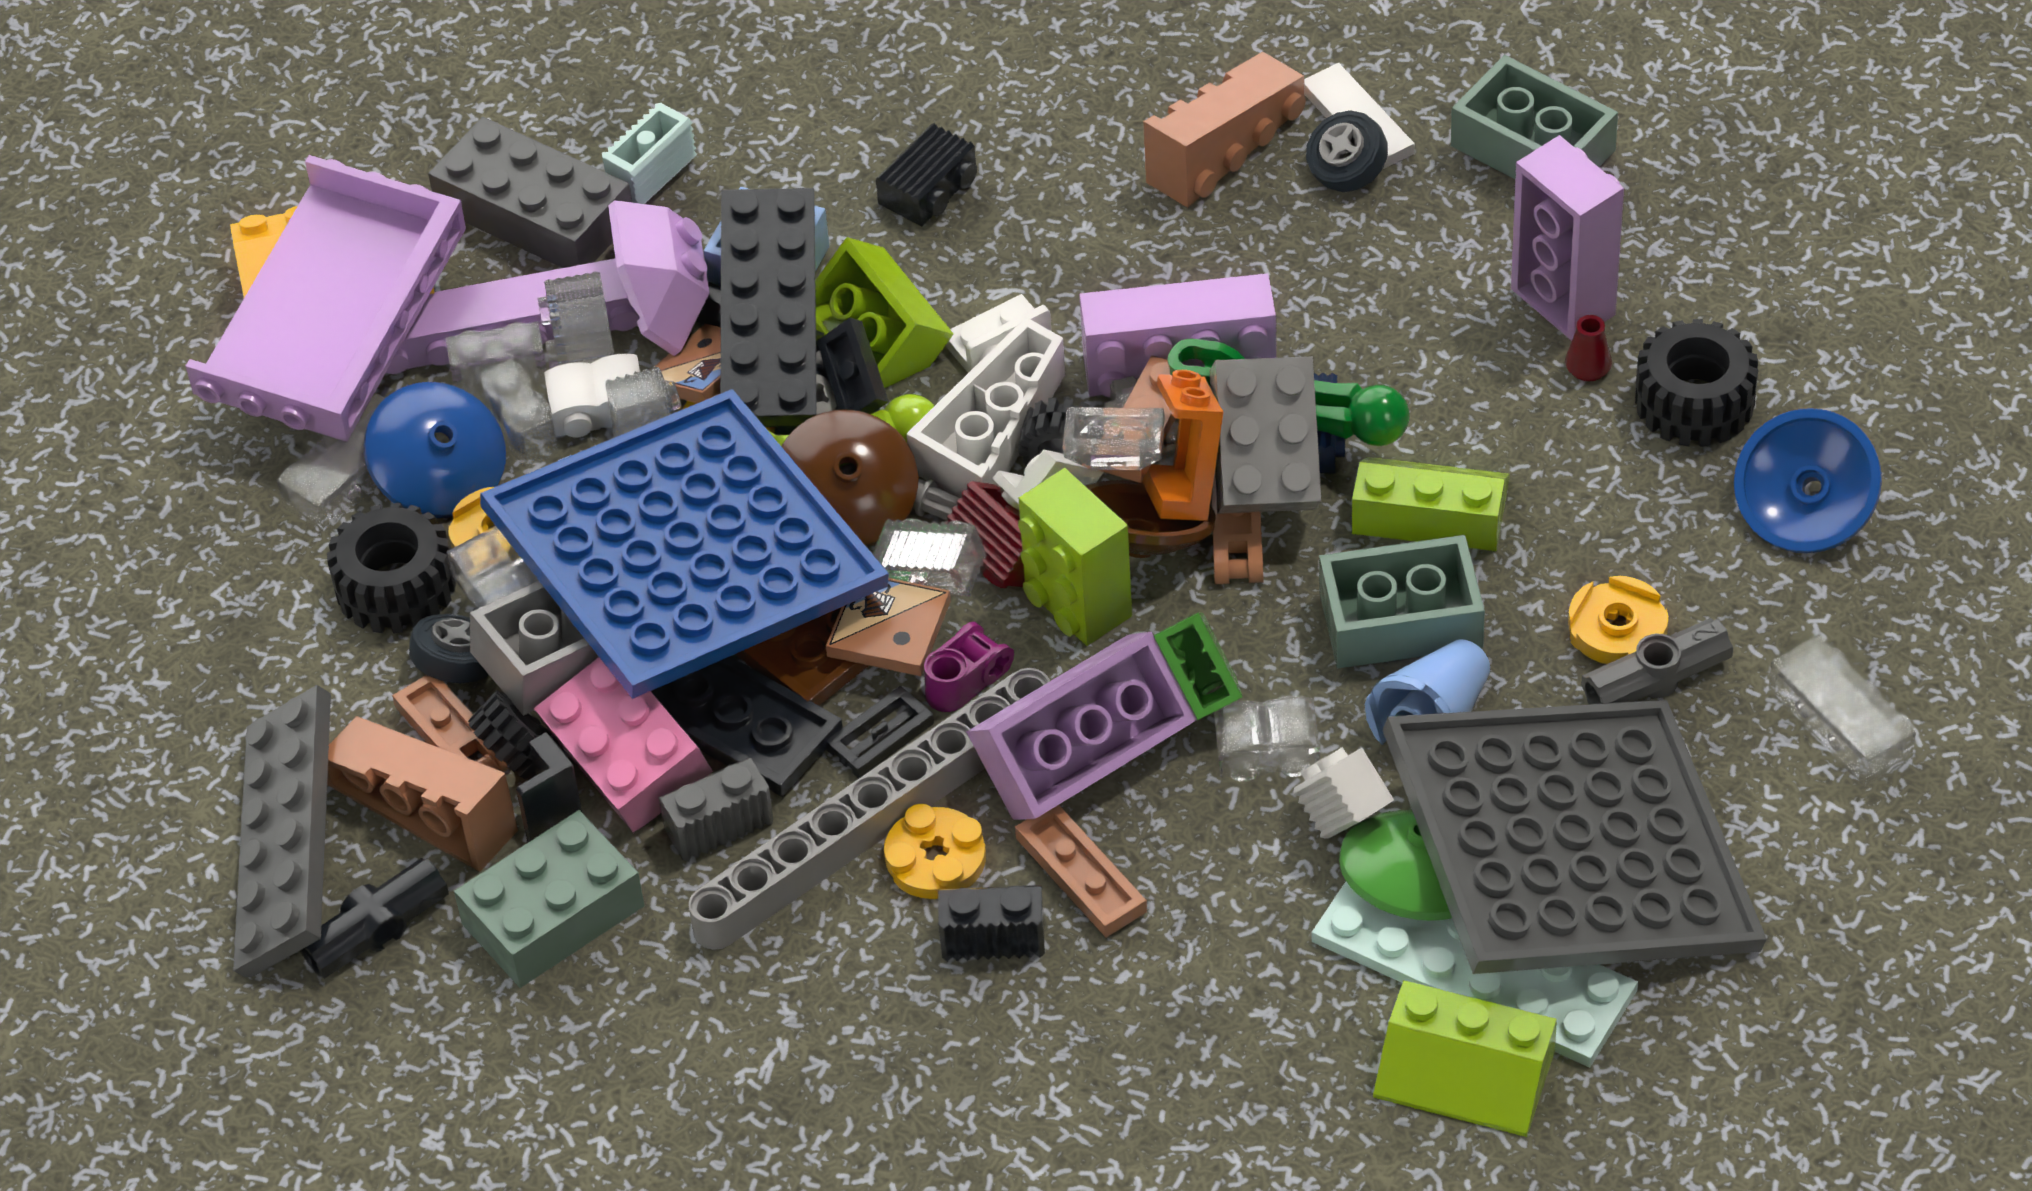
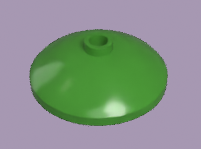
M1412 810L1380 813L1359 822L1349 830L1342 842L1339 863L1344 879L1356 894L1371 905L1400 917L1426 921L1452 918Z

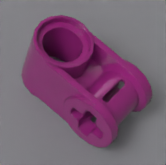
M967 623L955 636L936 651L930 653L925 659L924 682L927 703L931 708L941 712H951L960 709L986 686L992 685L1010 669L1014 660V650L1005 643L998 645L984 635V629L978 623Z

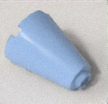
M1459 639L1379 680L1367 696L1364 704L1366 721L1374 737L1381 745L1386 742L1382 729L1387 717L1471 712L1490 673L1488 657L1473 642Z

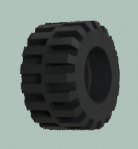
M1693 319L1692 323L1688 324L1680 320L1672 322V328L1670 329L1663 326L1656 330L1655 337H1648L1643 343V350L1639 351L1637 362L1635 404H1637V413L1640 419L1646 418L1645 426L1651 432L1660 428V438L1670 442L1672 437L1675 436L1680 438L1679 445L1689 447L1690 440H1699L1700 447L1710 446L1712 438H1717L1719 443H1723L1730 439V430L1738 435L1744 430L1745 422H1750L1755 407L1758 358L1757 354L1752 353L1753 346L1748 340H1740L1741 333L1733 328L1725 330L1722 323L1713 321L1712 324H1705L1703 319ZM1700 379L1710 383L1692 384L1683 380Z
M391 503L388 508H381L379 504L370 507L371 511L365 514L361 511L351 516V523L343 522L337 528L338 536L331 537L329 542L330 552L327 553V562L338 605H341L342 613L347 619L353 617L355 625L362 629L370 623L372 632L383 633L385 627H391L393 634L403 633V625L412 624L414 628L422 618L440 614L438 605L443 607L449 605L452 600L450 592H455L456 574L446 531L442 524H437L434 515L430 512L422 514L421 508L410 505L405 509L402 508L401 503ZM407 563L395 570L376 571L388 564Z

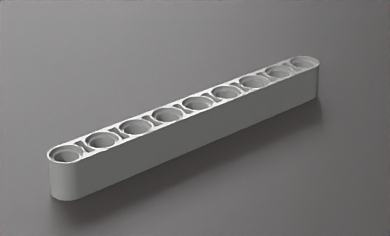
M1024 668L1012 673L698 888L689 900L693 935L697 943L704 948L712 950L723 949L731 945L887 837L893 825L905 817L908 808L916 804L932 806L984 770L985 766L966 731L1050 682L1048 676L1039 669Z

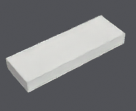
M1340 63L1304 79V95L1326 118L1337 112L1353 110L1367 114L1379 124L1388 142V157L1383 169L1414 154L1415 143Z

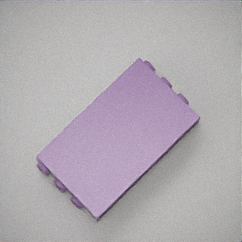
M309 155L305 161L310 182L309 188L207 363L189 359L186 364V370L193 394L204 401L224 403L240 408L251 416L258 417L262 415L281 421L296 430L307 429L347 442L462 237L466 226L461 200L429 191L417 184L408 185L388 179L377 172H365L351 168L337 160H325Z

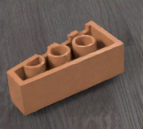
M1262 51L1225 73L1222 84L1215 86L1209 82L1199 88L1195 100L1186 103L1180 99L1168 107L1169 115L1160 119L1153 115L1143 121L1146 183L1187 208L1199 197L1205 198L1209 196L1223 176L1229 171H1237L1245 162L1247 155L1256 147L1267 145L1281 125L1288 119L1293 121L1299 117L1306 103L1304 97V75Z
M358 716L329 744L328 786L479 872L483 870L518 831L506 774L502 771Z

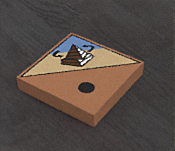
M704 324L686 340L681 352L675 356L668 354L644 374L642 379L647 390L695 403L719 395L721 383V327Z
M888 578V587L841 608L826 644L827 657L922 676L925 659L932 651L951 602L950 590Z

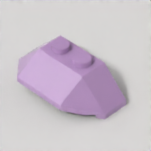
M615 200L608 205L616 265L628 300L640 317L637 321L638 327L643 336L675 356L681 352L709 295L706 274L707 265L704 260L701 242L702 233L694 221L687 217L682 218L668 207Z

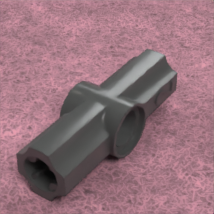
M1709 618L1671 636L1657 633L1645 636L1639 641L1636 652L1582 675L1581 686L1589 705L1635 702L1646 696L1651 698L1666 697L1675 692L1679 681L1732 658L1733 645L1730 642L1727 629L1720 620Z

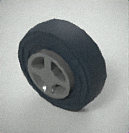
M454 614L431 615L420 620L413 628L409 643L410 659L415 667L427 676L444 682L461 684L476 682L489 675L470 653V618Z

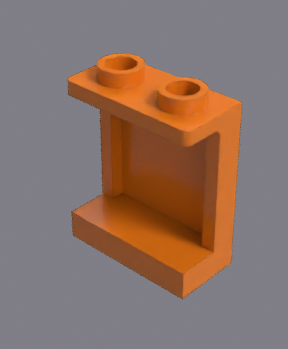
M1175 370L1172 372V375L1159 374L1157 386L1173 417L1179 419L1173 465L1151 464L1142 482L1160 519L1208 521L1223 410L1205 377H1201L1200 374L1190 370Z

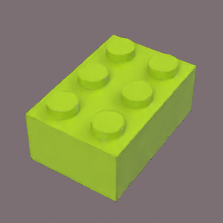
M1066 468L1061 469L1018 497L1020 512L1018 527L1022 538V552L1020 556L1024 564L1025 578L1023 589L1029 601L1038 608L1044 606L1054 615L1057 626L1065 635L1069 637L1075 635L1086 646H1089L1131 618L1132 599L1128 525Z

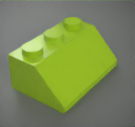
M846 237L816 279V330L826 335L848 318L862 321L884 388L930 367L954 335L884 247Z
M1366 457L1359 462L1352 497V534L1415 542L1465 535L1468 548L1497 551L1510 474Z
M1403 980L1388 1022L1373 1098L1527 1137L1555 1053L1557 1019Z

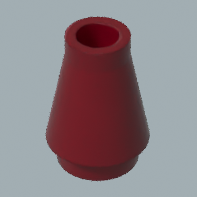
M1585 315L1577 321L1576 331L1565 357L1567 370L1579 380L1596 381L1606 375L1612 367V357L1605 334V323L1603 319L1596 315Z

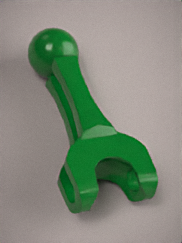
M1192 338L1176 343L1170 350L1167 361L1170 375L1175 370L1194 371L1200 374L1201 377H1205L1210 386L1209 370L1215 360L1245 358L1237 350L1224 343ZM1198 359L1203 362L1205 367L1187 366L1182 363L1185 360ZM1314 380L1317 431L1327 432L1344 439L1355 435L1360 441L1371 446L1392 444L1406 431L1410 417L1409 407L1405 398L1394 388L1386 385H1371L1362 389L1358 383H1330Z

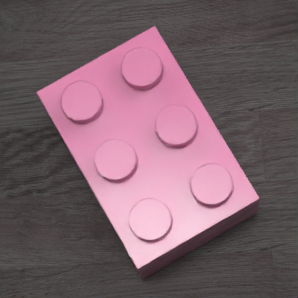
M599 657L534 708L552 736L632 832L645 826L661 813L658 797L702 779L713 772L697 745L652 692L649 691L632 699Z

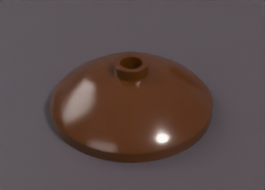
M855 410L824 412L801 423L782 444L781 447L866 547L875 545L890 537L908 518L917 495L918 469L908 443L895 428L884 420ZM843 463H851L856 467L857 471L852 475H845L840 471L839 466Z
M1109 480L1085 485L1128 525L1130 557L1148 558L1151 555L1169 554L1199 543L1214 530L1216 514L1211 506L1208 521L1160 519L1143 482Z

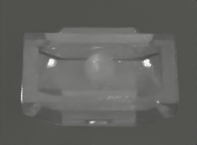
M1067 407L1062 444L1064 458L1090 470H1141L1161 460L1165 422L1164 408Z

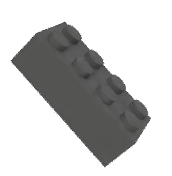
M482 117L428 173L432 192L461 200L465 223L562 268L595 262L613 243L608 205L615 200L632 202L628 182L485 117Z

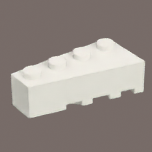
M1025 317L907 433V443L914 455L918 476L927 481L930 479L936 481L939 488L959 498L962 497V492L967 489V484L971 481L995 484L1000 487L993 480V477L998 470L1009 472L1019 456V441L1028 409L1030 407L1034 408L1035 403L1041 400L1047 405L1048 399L1053 397L1065 376L1063 338Z

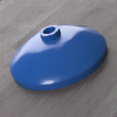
M415 383L391 393L375 409L364 435L365 463L378 489L391 502L401 503L402 508L407 509L410 505L421 508L422 514L430 512L436 518L453 517V510L463 498L480 489L496 487L501 480L505 468V440L494 415L472 394L445 383ZM437 432L444 433L449 438V442H439L434 434Z
M1813 408L1792 410L1780 414L1758 428L1744 445L1737 460L1734 474L1736 501L1748 525L1769 544L1795 553L1826 551L1854 537L1866 525L1874 513L1882 486L1880 461L1867 435L1846 417L1828 410ZM1812 481L1820 482L1821 489L1816 495L1809 496L1805 494V487L1808 483Z

